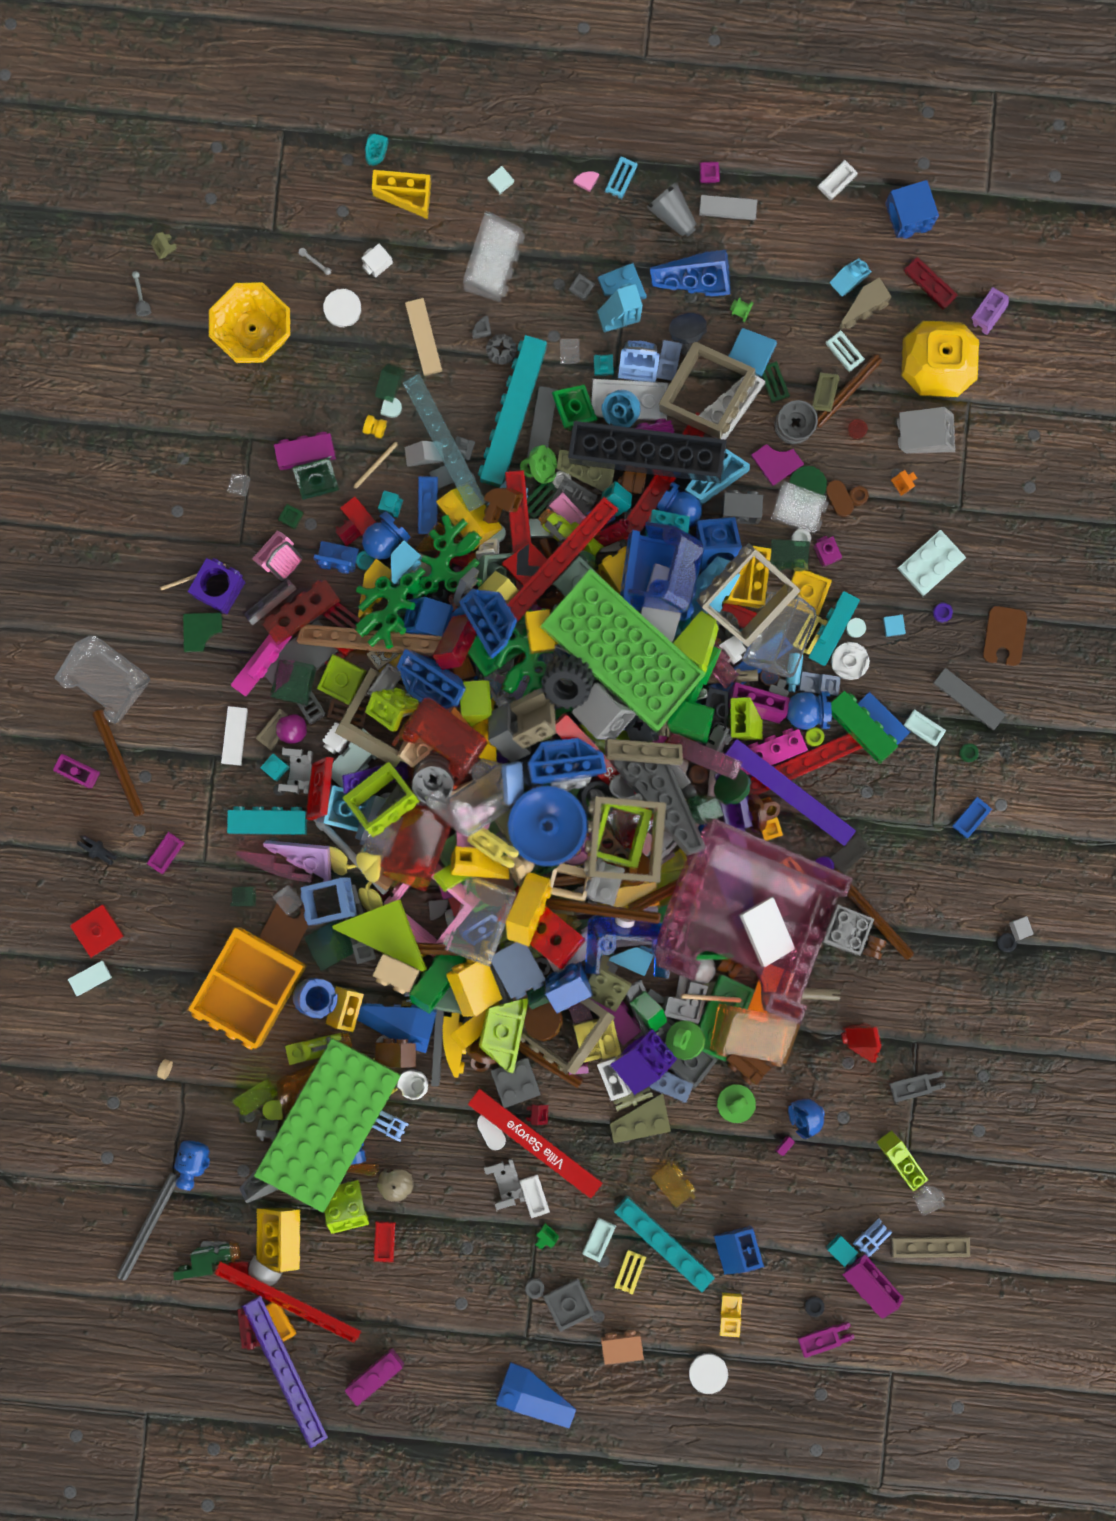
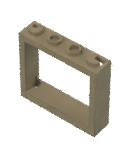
M694 342L659 402V411L715 438L721 439L723 434L729 431L731 425L729 423L732 418L735 419L737 417L739 405L741 402L744 403L746 401L749 387L754 386L757 378L755 376V368ZM699 356L745 376L718 425L673 404Z
M748 543L740 549L738 555L732 561L727 563L725 569L712 580L710 586L699 594L696 601L705 611L749 647L801 590ZM755 556L785 584L746 627L739 631L709 604L750 559Z
M370 668L335 733L386 763L390 762L396 768L400 761L404 762L397 756L399 751L350 724L370 684L373 685L380 675V672ZM397 683L394 688H400L407 694L406 688Z
M592 797L588 807V812L591 813V820H588L587 830L589 832V840H586L585 852H588L587 860L584 861L586 877L660 882L666 803ZM601 804L654 808L649 875L596 871Z
M589 998L581 1001V1003L599 1015L600 1018L569 1063L541 1042L531 1037L526 1032L525 1024L523 1025L520 1041L523 1043L525 1040L530 1043L529 1048L537 1053L539 1051L544 1053L543 1058L551 1064L556 1062L558 1064L557 1068L565 1074L570 1072L575 1075L615 1018V1016ZM528 1003V1005H527L526 1013H527L528 1010L531 1008V1007L529 1006V1003Z

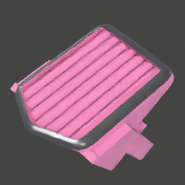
M277 531L252 559L267 572L271 571L278 579L283 581L296 569L303 557L293 547L294 543L283 533Z

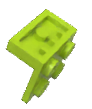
M400 688L382 689L381 691L372 692L365 712L391 731H397L403 714L423 711L424 706L419 704L417 699L406 695L405 691Z
M359 1181L340 1184L324 1211L326 1224L331 1234L369 1225L368 1216L364 1210Z

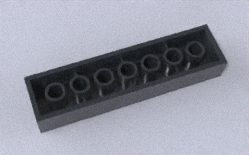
M574 421L568 459L569 463L574 465L721 483L727 440Z

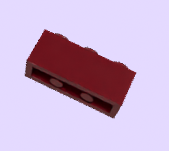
M466 614L451 618L433 654L442 670L461 667L477 636Z

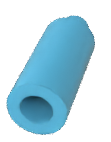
M790 653L786 677L789 692H795L796 686L800 685L804 655Z

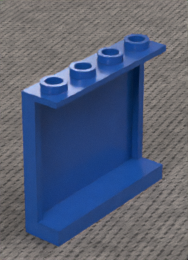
M632 530L627 540L620 596L640 613L654 564L690 574L692 578L679 621L685 622L692 617L694 612L692 599L695 598L697 590L694 584L699 575L697 561H700L701 558L700 543L691 546L641 536L640 531Z

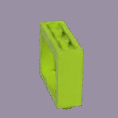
M390 762L386 763L342 797L372 837L381 834L386 827L398 821L400 816L412 810L420 802ZM393 779H396L407 795L369 823L358 806Z
M601 804L597 858L599 857L605 861L633 869L638 868L653 811L641 807ZM610 807L640 816L628 860L598 851Z

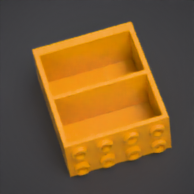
M241 927L235 928L188 1010L192 1012V1017L200 1021L202 1019L208 1021V1025L215 1030L222 1029L226 1032L225 1035L227 1037L243 1041L242 1045L251 1050L253 1048L257 1049L265 1041L307 965Z

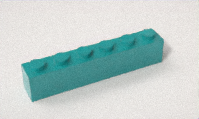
M628 1195L615 1207L614 1212L698 1290L703 1292L715 1279L713 1273Z

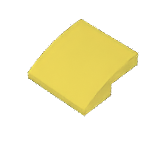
M599 1019L573 1024L578 1047L581 1046ZM613 1020L583 1063L600 1058L604 1060L618 1056L621 1053Z

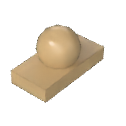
M507 854L514 861V866L509 867L510 875L521 887L526 878L525 874L533 870L534 863L529 862L522 856L512 857Z

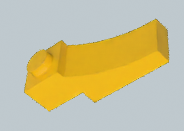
M498 1001L497 1003H495V1004L492 1005L491 1007L497 1006V1005H501V1004H499V1001ZM486 1010L472 1017L451 1034V1037L462 1051L481 1036Z

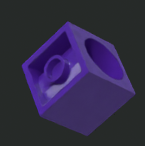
M206 558L188 592L194 598L227 615L243 588L245 581L242 579L243 575L239 571L231 567L226 569V566L215 558L212 561ZM218 574L228 575L229 588L224 594L218 597L207 595L208 589L206 585L212 576Z
M652 1029L628 1044L610 1065L634 1095L660 1080L677 1058Z

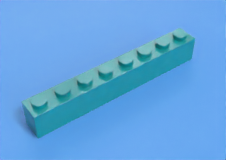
M525 335L524 341L520 340L517 351L520 354L518 358H514L512 365L514 373L513 376L509 375L506 384V387H509L508 392L502 396L500 403L503 405L502 411L497 412L495 418L497 426L496 429H492L489 438L492 442L490 448L486 447L484 453L486 461L484 465L480 466L478 472L482 483L500 488L505 482V472H508L547 349L546 341Z

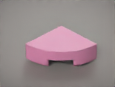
M584 172L575 178L574 184L590 192L599 174L596 172Z

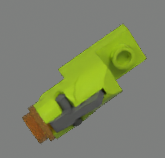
M549 509L545 510L538 519L541 522L540 525L561 544L579 525L576 521L570 524L561 515ZM593 538L580 554L591 562L603 546Z
M341 1032L285 1046L289 1065L321 1058L331 1038L352 1048L350 1034Z

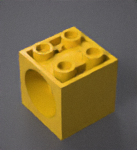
M627 546L621 548L614 557L609 555L604 558L596 571L619 595Z

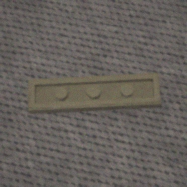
M606 739L605 759L682 765V745Z
M891 1237L892 1258L970 1257V1237Z

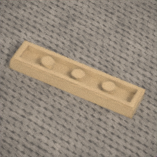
M424 298L405 302L424 376L442 372Z

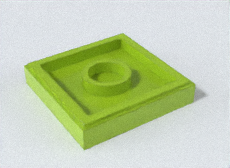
M332 654L317 689L350 705L367 670Z

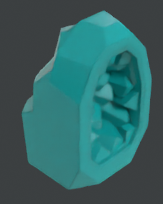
M369 134L365 148V160L368 165L375 166L382 162L387 151V137Z

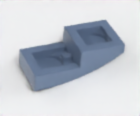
M663 340L656 378L672 381L677 372L681 343Z
M802 671L797 691L819 694L820 691H829L830 696H838L841 677Z

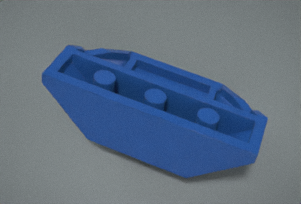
M472 589L459 603L489 656L493 658L507 645L517 620L500 592Z
M408 649L404 650L397 664L406 691L411 696L435 712L458 705L466 689L460 677L448 669L442 670L433 659Z
M579 738L542 742L528 762L531 781L538 784L571 781L607 772L603 753Z

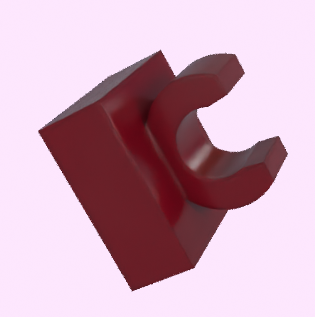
M344 520L345 524L340 528L336 526L337 531L335 532L343 543L348 546L361 533L351 520Z
M537 1104L528 1106L526 1110H531L532 1115L531 1117H526V1120L531 1121V1125L548 1124L549 1105Z

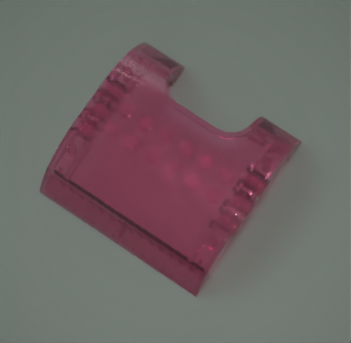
M713 818L700 834L706 848L703 851L688 855L678 878L658 936L656 947L657 966L695 981L701 962L696 960L701 952L711 951L749 967L756 973L761 984V1003L765 1011L801 1025L807 1006L800 1003L836 901L838 897L847 896L853 878ZM768 897H773L795 949L768 966L761 967L740 914Z

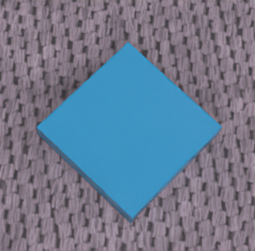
M742 328L729 357L755 368V374L762 376L777 341Z

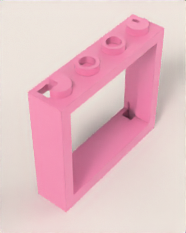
M428 855L422 860L418 858L411 866L414 870L412 872L408 871L402 878L404 883L402 885L399 883L392 891L394 896H389L385 900L384 905L399 900L422 870L433 878L434 874L443 868ZM461 883L447 890L463 903L465 907L438 940L406 914L416 943L445 944L480 902V899Z

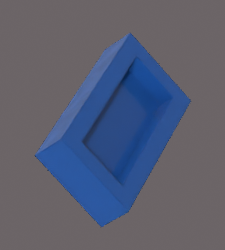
M976 797L952 827L967 839L990 813L992 808Z

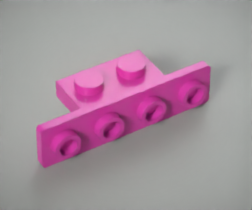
M276 625L232 682L231 686L244 696H247L259 679L263 678L267 673L269 666L277 660L279 653L292 638L291 634Z

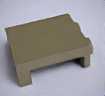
M542 688L510 703V709L517 715L518 732L512 735L513 740L523 749L556 733L554 704L552 705L549 702L550 699L544 697L545 693L542 692Z

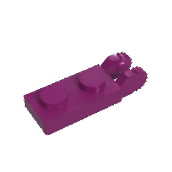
M844 1322L836 1326L833 1325L798 1337L797 1339L804 1358L839 1347L841 1344L855 1339L853 1333L846 1334L840 1338L837 1334L839 1331L850 1328V1322Z

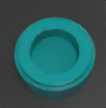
M365 551L360 552L356 558L357 566L363 571H367L375 561Z

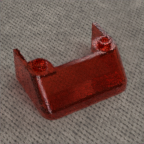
M424 698L391 745L395 747L401 738L407 743H416L420 739L451 761L449 770L453 776L459 778L453 786V789L456 790L488 742L482 734L430 698Z

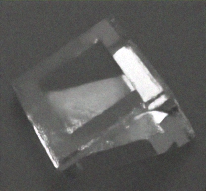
M232 474L227 492L246 497L250 477Z

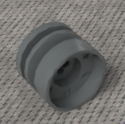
M790 401L776 415L774 422L775 432L785 443L792 445L800 444L807 440L816 430L818 423L817 413L813 406L805 401ZM792 421H798L797 426L792 427Z
M440 755L426 756L414 768L412 789L415 796L420 801L432 805L443 803L450 797L454 783L452 764Z

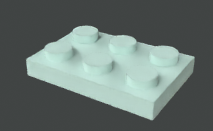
M939 530L897 569L924 596L966 557Z

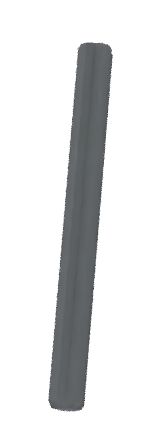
M170 1173L117 1273L119 1279L125 1281L128 1278L176 1186V1180L179 1177L177 1174Z

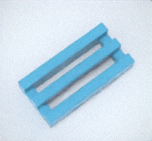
M620 157L605 192H610L613 196H619L620 199H623L638 164ZM622 163H626L615 188H611ZM629 166H632L621 192H619L618 189Z

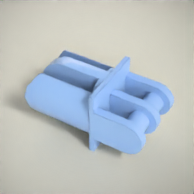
M381 1110L379 1115L391 1120V1122L378 1116L375 1122L387 1127V1129L375 1123L372 1128L397 1141H401L400 1137L405 1133L404 1128L409 1123ZM395 1121L400 1123L399 1127L393 1125ZM391 1128L397 1131L395 1135L389 1133Z
M879 1218L853 1242L855 1246L857 1245L860 1248L859 1251H863L867 1257H870L879 1249L878 1246L892 1233L890 1229L885 1231L887 1228L883 1224L880 1225L882 1221ZM866 1237L868 1240L863 1244L861 1240ZM872 1243L874 1246L869 1250L867 1247Z

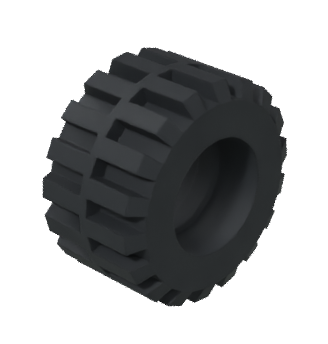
M566 654L562 655V658L557 656L554 658V661L551 660L549 662L541 685L542 692L545 693L544 697L550 699L549 702L552 705L555 703L557 704L556 707L559 708L563 706L565 709H569V707L574 709L578 705L582 706L584 701L588 700L594 675H592V668H588L589 664L587 662L583 663L582 658L579 657L577 659L575 655L567 657ZM559 679H570L574 681L576 685H566L562 683Z

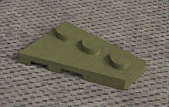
M559 450L558 470L601 491H604L613 484L615 470L570 464L568 459L569 451Z
M663 1093L611 1122L613 1142L618 1143L671 1132Z

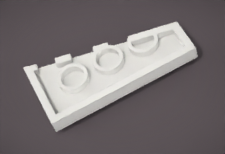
M745 376L736 382L725 394L723 393L711 406L709 405L699 416L718 425ZM756 376L754 386L749 387L747 391L746 401L744 403L741 402L739 405L737 417L735 419L732 418L730 421L729 431L723 434L721 439L726 440L764 386L765 381Z

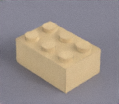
M383 954L373 976L376 977V982L385 986L389 984L394 985L395 991L404 994L410 992L421 971L387 954Z

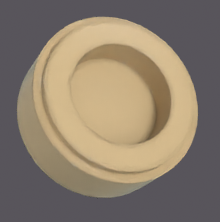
M164 1059L158 1068L157 1076L165 1080L170 1074L173 1062Z

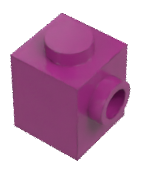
M824 536L816 540L817 543L814 545V550L822 568L842 558L834 537L828 538Z

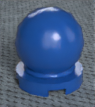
M672 482L670 485L672 490H666L657 508H659V511L689 516V528L694 527L702 515L701 503L691 493L679 492V485Z
M386 511L379 515L381 522L373 523L367 527L362 539V545L367 555L377 560L388 559L400 542L405 541L407 543L411 538L403 527L398 529L393 522L395 519Z
M820 691L818 697L810 692L797 693L791 697L787 712V719L791 725L798 729L807 730L819 724L821 729H830L827 721H831V702H827L826 697L830 696L829 691Z
M304 979L297 984L293 991V1002L297 1010L312 1018H323L331 1013L337 1004L338 996L335 993V989L331 983L323 979Z

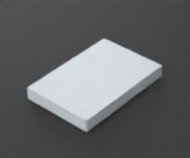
M768 897L740 914L761 967L768 966L795 949L773 897Z

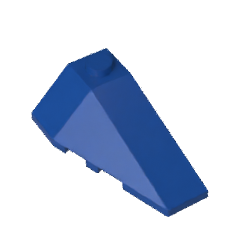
M726 250L705 252L650 268L654 287L688 290V293H705V296L711 297L730 295L729 264Z
M361 1003L357 1020L388 1038H395V1042L396 1039H408V1043H416V1051L426 1053L437 1010L433 1009L429 1014L416 1005L406 1008L395 1004L394 1007H384L382 1004Z

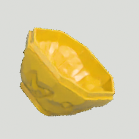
M263 282L235 283L209 309V337L236 363H262L285 344L290 336V308ZM256 327L255 331H249L251 328Z

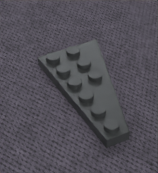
M609 760L634 792L642 796V801L666 803L664 828L686 855L703 851L706 848L670 764ZM648 808L649 810L653 811V812H652V814H653V813H654V808Z

